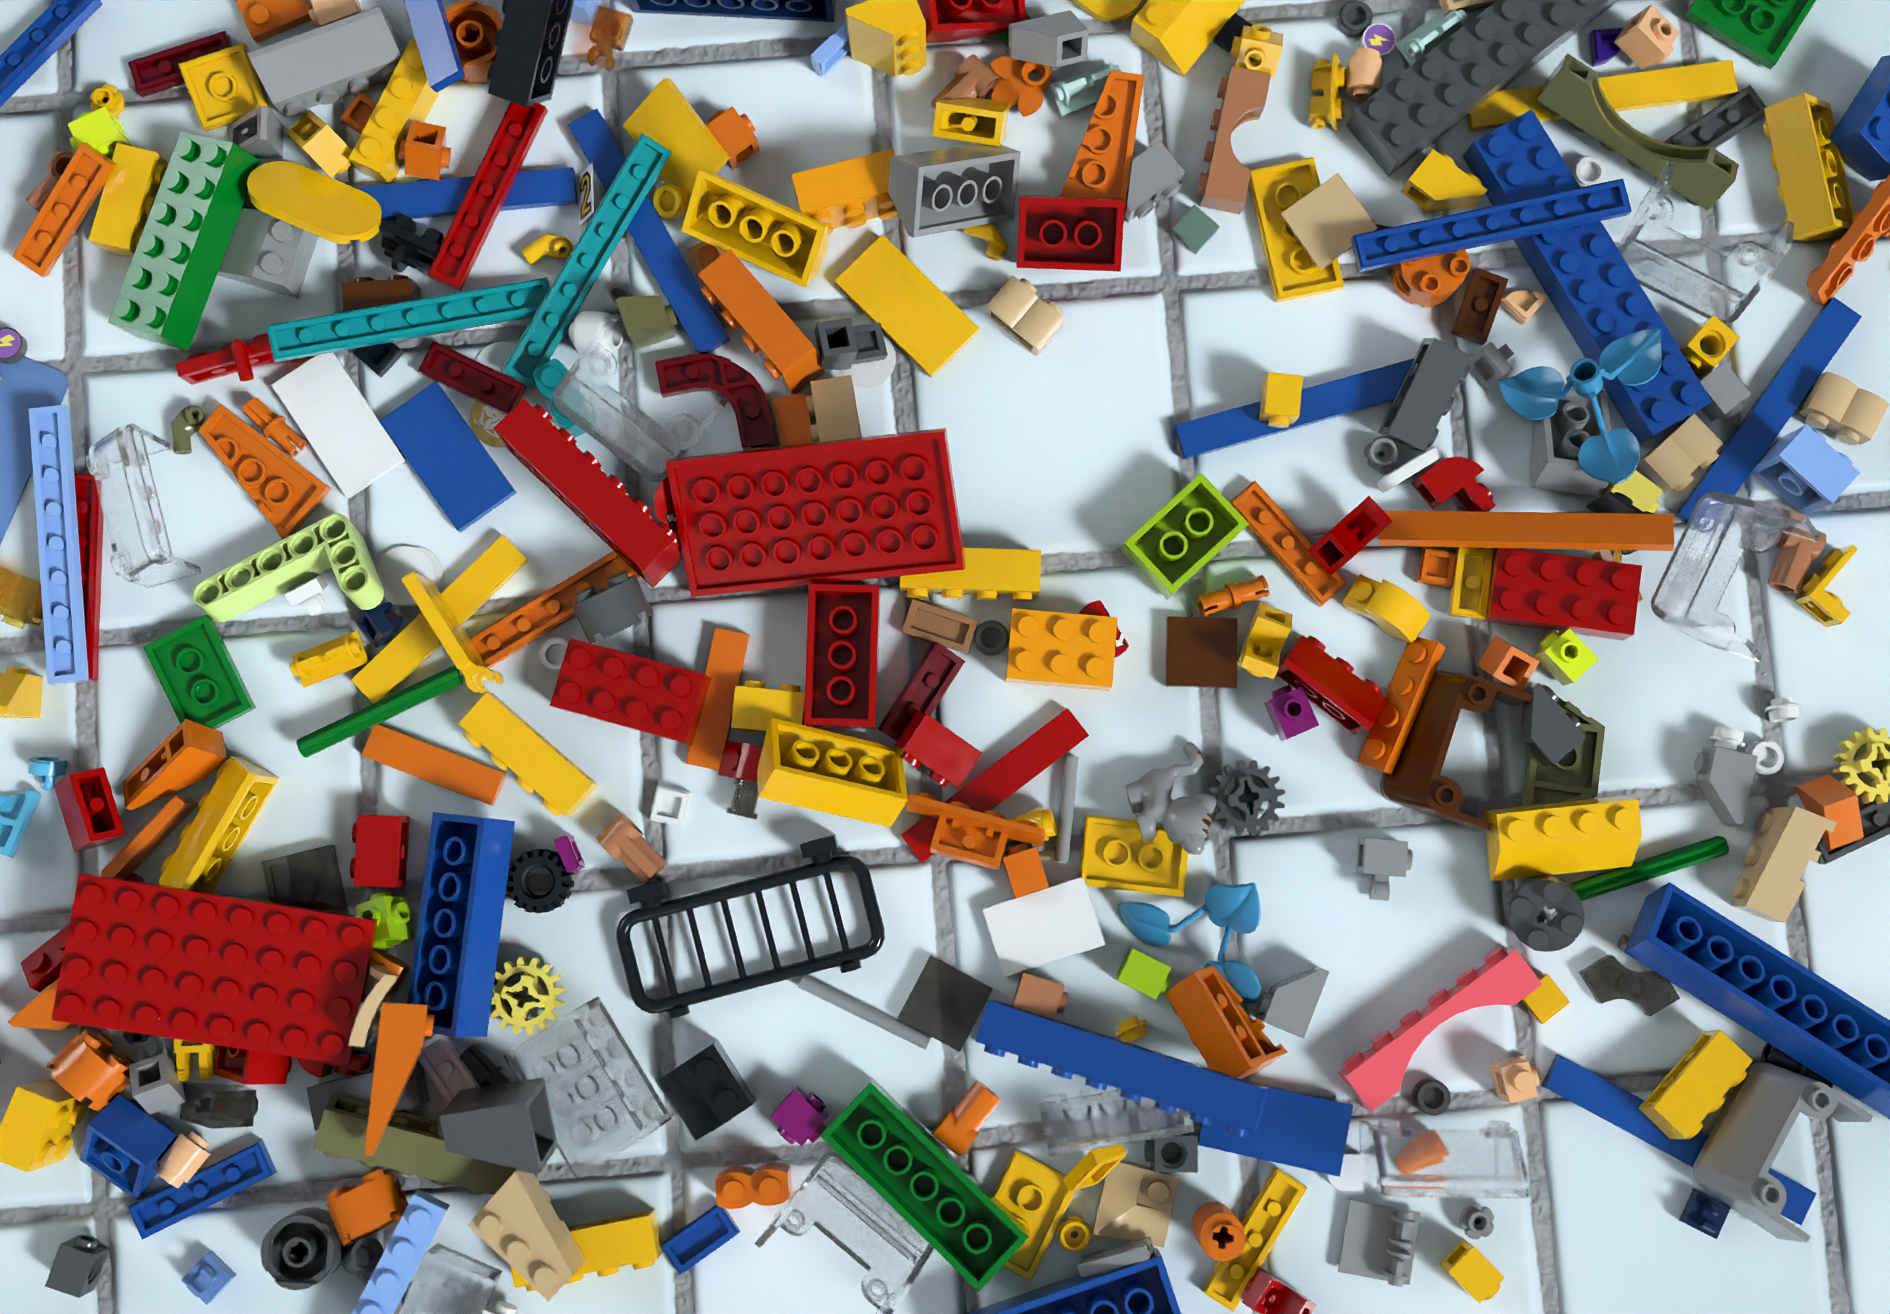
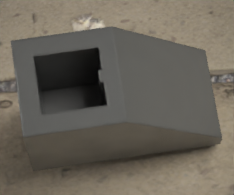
M1540 683L1524 689V692L1533 695L1531 702L1523 704L1520 739L1543 766L1555 765L1580 744L1586 736L1580 731L1582 725L1578 719L1569 712L1565 713L1557 704L1559 699L1554 691L1546 685L1542 686Z

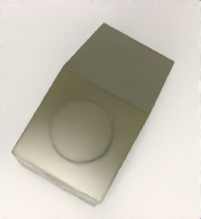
M628 296L615 299L626 332L637 350L676 337L672 326L678 324L671 304L664 305L661 296Z

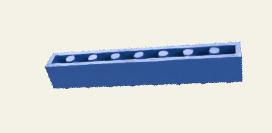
M987 1000L975 1042L985 1045L984 1051L1004 1057L1005 1053L1008 1052L1019 1056L1018 1063L1033 1068H1038L1039 1063L1051 1066V1073L1054 1075L1072 1079L1073 1074L1086 1078L1085 1085L1106 1091L1107 1085L1121 1089L1119 1094L1121 1097L1141 1102V1098L1145 1097L1156 1101L1154 1107L1175 1114L1177 1108L1191 1112L1189 1119L1199 1123L1211 1125L1212 1120L1226 1124V1131L1243 1137H1247L1248 1131L1252 1133L1258 1131L1269 1092L1268 1087L1056 1019L1053 1020L1020 1010L997 1000Z

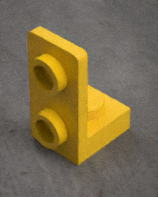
M1854 545L1840 549L1835 547L1829 551L1821 561L1824 566L1817 574L1812 573L1805 579L1801 588L1802 592L1794 600L1825 627L1842 624L1850 615V612L1842 606V600L1835 594L1824 591V589L1856 553L1858 549Z

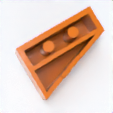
M1214 966L1194 971L1165 992L1171 1002L1173 1011L1180 1017L1192 1043L1198 1048L1209 1069L1243 1079L1259 1072L1288 1052L1281 1043L1275 1047L1262 1032V1029L1265 1028L1263 1022L1259 1018L1255 1020L1250 1018L1239 1005L1243 999Z

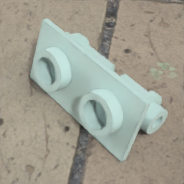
M1460 9L1458 11L1452 10L1447 16H1444L1443 11H1441L1395 45L1411 66L1463 27L1468 20L1467 14Z
M1112 61L1050 84L1061 116L1098 103L1110 70L1122 72L1120 66H1114Z

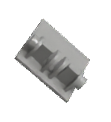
M1349 1199L1338 1272L1388 1281V1284L1402 1287L1403 1284L1410 1285L1420 1212Z

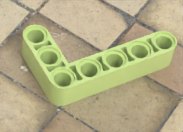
M332 514L203 580L195 587L192 596L195 604L213 620L226 622L330 568L333 569L341 590L362 610H370L378 606L383 600L384 588L364 537L346 516Z

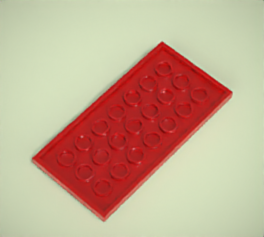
M946 428L673 458L665 462L691 597L806 586L809 583L826 584L964 570L966 567Z
M81 873L78 876L51 1020L350 1065L355 1046H350L349 1041L358 1016L360 1003L364 999L378 919Z

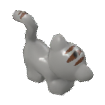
M1187 742L1183 747L1184 753L1189 758L1187 764H1175L1165 769H1153L1139 780L1125 785L1131 810L1133 814H1136L1138 829L1144 843L1153 841L1158 834L1157 826H1162L1171 842L1181 845L1189 854L1197 855L1201 854L1204 850V838L1208 835L1211 827V814L1216 806V798L1207 794H1199L1195 798L1179 797L1175 800L1171 799L1174 779L1181 776L1195 775L1203 764L1201 751L1194 743Z

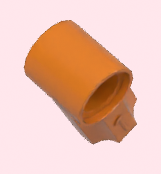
M977 1080L955 1109H950L941 1119L932 1135L961 1157L974 1142L980 1132L978 1129L997 1107L1001 1099Z

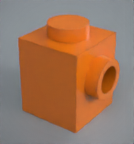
M732 106L726 111L716 112L709 119L706 126L729 155L730 159L727 163L732 170L760 150L757 138L753 134L756 129L745 113L739 115Z
M411 120L407 138L401 139L399 159L405 160V174L440 180L442 168H449L452 149L446 147V127Z

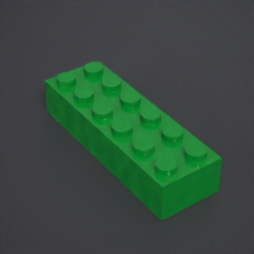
M180 132L108 323L138 338L189 351L247 197V179L250 173L258 167L260 160L233 142Z
M874 1079L820 1135L978 1292L1029 1238V1230Z

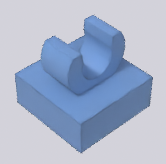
M211 1250L194 1265L181 1281L196 1297H199L208 1305L237 1274Z

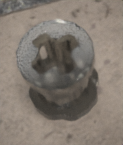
M734 779L733 784L736 787L731 807H727L726 813L757 820L758 814L755 813L758 801V783Z

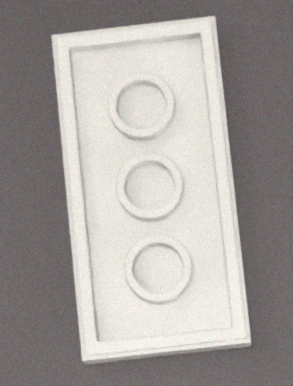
M334 352L314 356L272 384V387L347 498L350 499L407 461Z

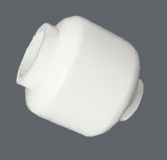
M583 311L571 323L569 338L579 354L609 357L615 350L620 348L623 341V329L613 314Z

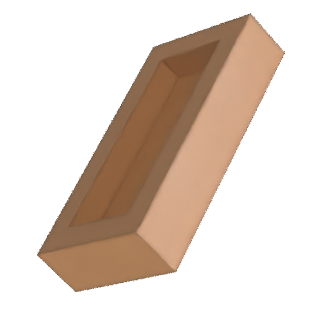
M912 599L901 632L902 634L930 643L938 642L948 649L967 655L978 620Z

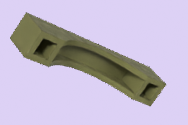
M1568 53L1542 85L1537 101L1542 104L1545 110L1552 114L1561 115L1577 131L1587 132L1598 139L1602 147L1610 151L1615 150L1624 156L1630 165L1637 169H1644L1652 174L1659 184L1668 188L1672 187L1681 193L1687 202L1694 206L1699 205L1708 211L1736 180L1739 164L1713 147L1672 145L1653 139L1634 129L1609 104L1600 87L1596 71Z

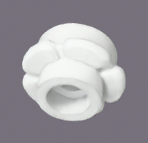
M1783 697L1770 700L1771 706L1765 709V713L1769 714L1770 722H1785L1799 719L1798 708L1802 706L1800 703H1793L1792 697Z
M1715 726L1713 736L1710 735L1709 737L1711 740H1715L1714 746L1735 751L1737 746L1744 747L1746 745L1742 743L1744 732L1730 728Z

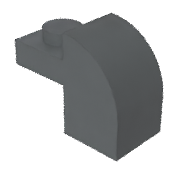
M851 318L817 323L814 334L820 361L825 369H851L853 364L884 360L887 357L881 323L853 327Z

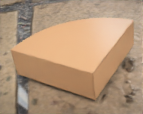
M1514 290L1502 297L1500 305L1523 325L1543 305L1548 297L1535 290Z

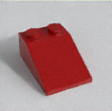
M917 0L926 22V43L954 42L1009 32V24L1027 20L1024 0Z

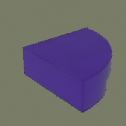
M1623 28L1591 31L1589 41L1592 67L1607 63L1618 53L1620 47L1615 43V40Z

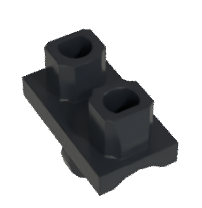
M401 213L391 223L382 220L379 226V231L382 232L381 246L385 249L384 255L392 258V269L400 273L407 266L417 269L421 265L430 269L444 240V234L431 227L427 228L423 236L420 237L414 234L417 230L416 223L410 217Z

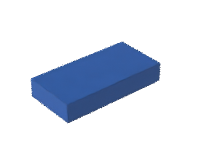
M716 1204L664 1240L660 1246L679 1275H681L738 1235L740 1229L728 1211Z

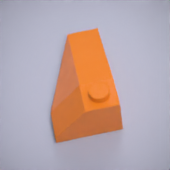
M384 1002L381 1004L365 1156L374 1157L424 1047L425 1037H432L434 1015L428 1014V1005Z

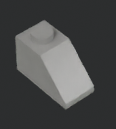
M1719 746L1702 748V752L1697 755L1694 769L1697 772L1695 782L1722 824L1728 826L1743 825L1758 756Z
M1314 967L1272 985L1269 992L1264 991L1258 1001L1256 1011L1260 1012L1259 1019L1264 1023L1304 1039L1330 971Z

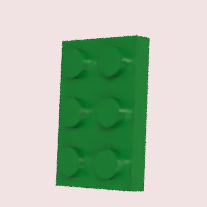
M205 615L143 647L180 724L187 719L212 729H217L256 709L213 619L209 615Z

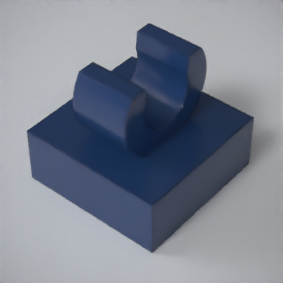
M385 602L380 607L376 606L370 610L361 609L356 620L376 649L388 643L392 632L396 631L403 621L401 616L395 620H388L384 615L391 611L393 606L391 602Z
M1693 1188L1679 1221L1717 1239L1731 1207Z

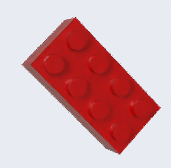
M1496 548L1493 552L1486 619L1482 621L1550 631L1555 630L1557 632L1570 628L1575 634L1625 640L1633 636L1635 631L1642 565L1512 548Z
M809 583L804 725L814 728L876 729L881 593L879 585Z
M570 638L550 706L692 746L711 678L695 671Z

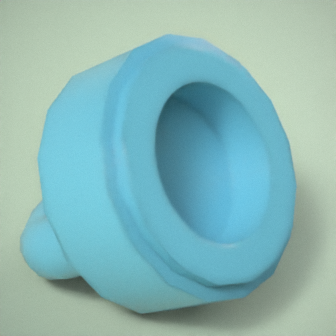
M44 756L29 759L28 773L39 775L40 786L43 790L48 791L52 789L55 776L66 775L67 761L63 758Z

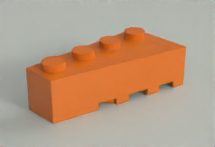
M731 249L727 250L697 274L703 284V287L699 290L712 306L716 303L723 310L720 315L732 330L737 328L742 333L743 337L741 339L752 354H759L764 360L762 364L775 380L778 378L791 395L802 392L810 385V381L817 380L825 373L815 346Z

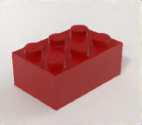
M1019 194L1017 268L1121 272L1125 200L1123 198Z

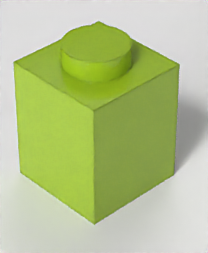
M1129 947L1114 979L1156 1000L1159 993L1165 995V992L1170 987L1173 976L1169 972L1172 967Z

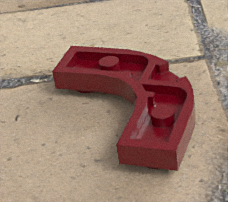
M692 354L655 361L663 398L695 391H711L721 395L732 405L735 412L743 451L777 444L768 400L762 387L750 372L728 358L713 354Z

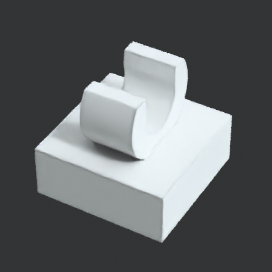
M320 573L289 589L285 597L292 607L303 601L306 609L313 616L324 610V607L327 606L319 592L323 591L328 583Z

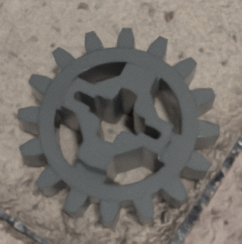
M1243 760L1236 761V770H1233L1229 765H1225L1223 767L1225 776L1214 775L1213 779L1218 783V786L1208 788L1207 791L1215 795L1216 798L1215 807H1217L1218 812L1212 818L1214 820L1223 818L1225 822L1222 829L1228 830L1232 825L1235 826V835L1241 836L1245 828H1247L1250 836H1255L1257 826L1263 831H1268L1270 828L1267 821L1277 822L1280 819L1274 813L1275 809L1285 808V804L1277 801V796L1285 794L1284 789L1275 788V784L1280 780L1279 776L1269 778L1267 775L1270 767L1265 766L1259 771L1257 770L1258 765L1255 760L1249 763L1248 768H1245ZM1250 775L1258 778L1266 788L1261 789L1253 784ZM1235 777V787L1229 795H1224L1227 784ZM1244 788L1247 794H1253L1254 800L1248 802L1249 808H1247L1245 802L1240 803L1238 796L1244 794ZM1264 801H1268L1266 811L1261 817L1257 818L1259 816V807ZM1232 807L1238 811L1243 821L1231 816L1226 808Z

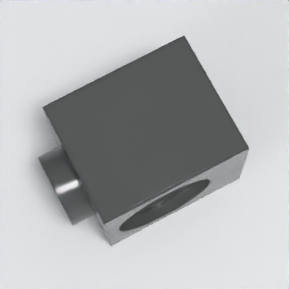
M1151 1130V1140H1145L1144 1144L1145 1162H1151V1168L1154 1172L1198 1173V1135L1194 1131ZM1170 1142L1177 1143L1179 1145L1178 1156L1172 1160L1163 1159L1161 1151L1164 1145Z
M78 1235L61 1243L45 1287L77 1298L94 1291L110 1248L99 1245L98 1239L87 1235Z

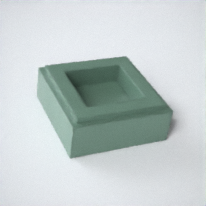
M1194 204L1172 228L1171 233L1192 252L1197 254L1219 230L1220 226Z

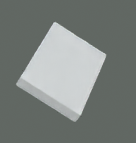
M1084 876L982 909L1004 977L1106 945Z

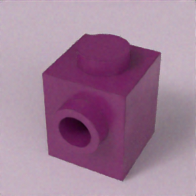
M1289 684L1270 692L1273 699L1264 704L1281 741L1319 726L1303 687L1292 690ZM1287 707L1292 709V715L1288 713Z
M796 1086L773 1111L770 1118L780 1126L777 1132L787 1142L793 1145L796 1141L802 1146L808 1139L814 1143L826 1130L827 1126L823 1122L828 1114L824 1111L826 1104L813 1092L806 1095Z

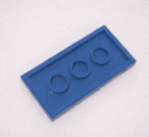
M436 381L380 420V423L460 533L517 493Z
M1259 1084L1268 1087L1269 1092L1257 1132L1252 1133L1248 1131L1247 1137H1243L1226 1131L1225 1123L1212 1120L1211 1125L1201 1123L1198 1136L1199 1146L1340 1177L1353 1105Z

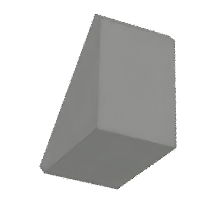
M260 105L230 124L229 142L235 143L256 158H283L284 125L268 107Z

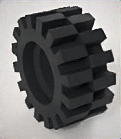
M534 849L520 854L521 857L513 860L511 863L513 866L508 871L509 879L506 887H509L510 893H507L509 898L515 900L514 904L518 908L525 909L524 911L529 913H545L561 907L565 904L564 901L569 899L572 894L570 889L574 887V881H572L571 877L574 873H567L559 853L546 849ZM537 867L546 868L553 877L551 889L543 895L534 894L527 885L529 873Z

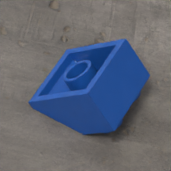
M119 1094L88 1123L80 1161L132 1198L138 1200L157 1175L155 1171L160 1166L158 1161L174 1143L177 1135L168 1124L163 1121H156L146 1114L142 1106L137 1102L128 1101Z

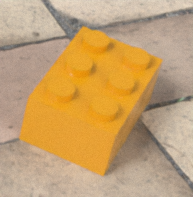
M893 148L791 174L800 213L828 225V234L832 233L833 229L847 226V228L860 227L870 219L879 217L881 220H888L898 216L899 214L888 193L890 157L895 156Z
M1012 608L1005 682L1109 691L1113 683L1118 617Z

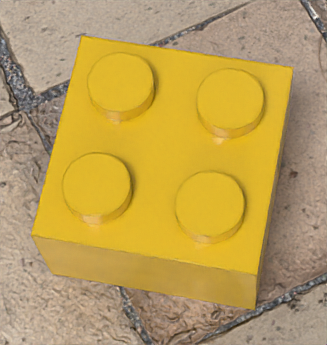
M50 1078L17 1086L0 1125V1162L28 1173L63 1160L71 1150L73 1140L70 1138L75 1126L80 1124L86 1114L87 1105H85L88 1097H85L80 1102L62 1088L57 1081Z

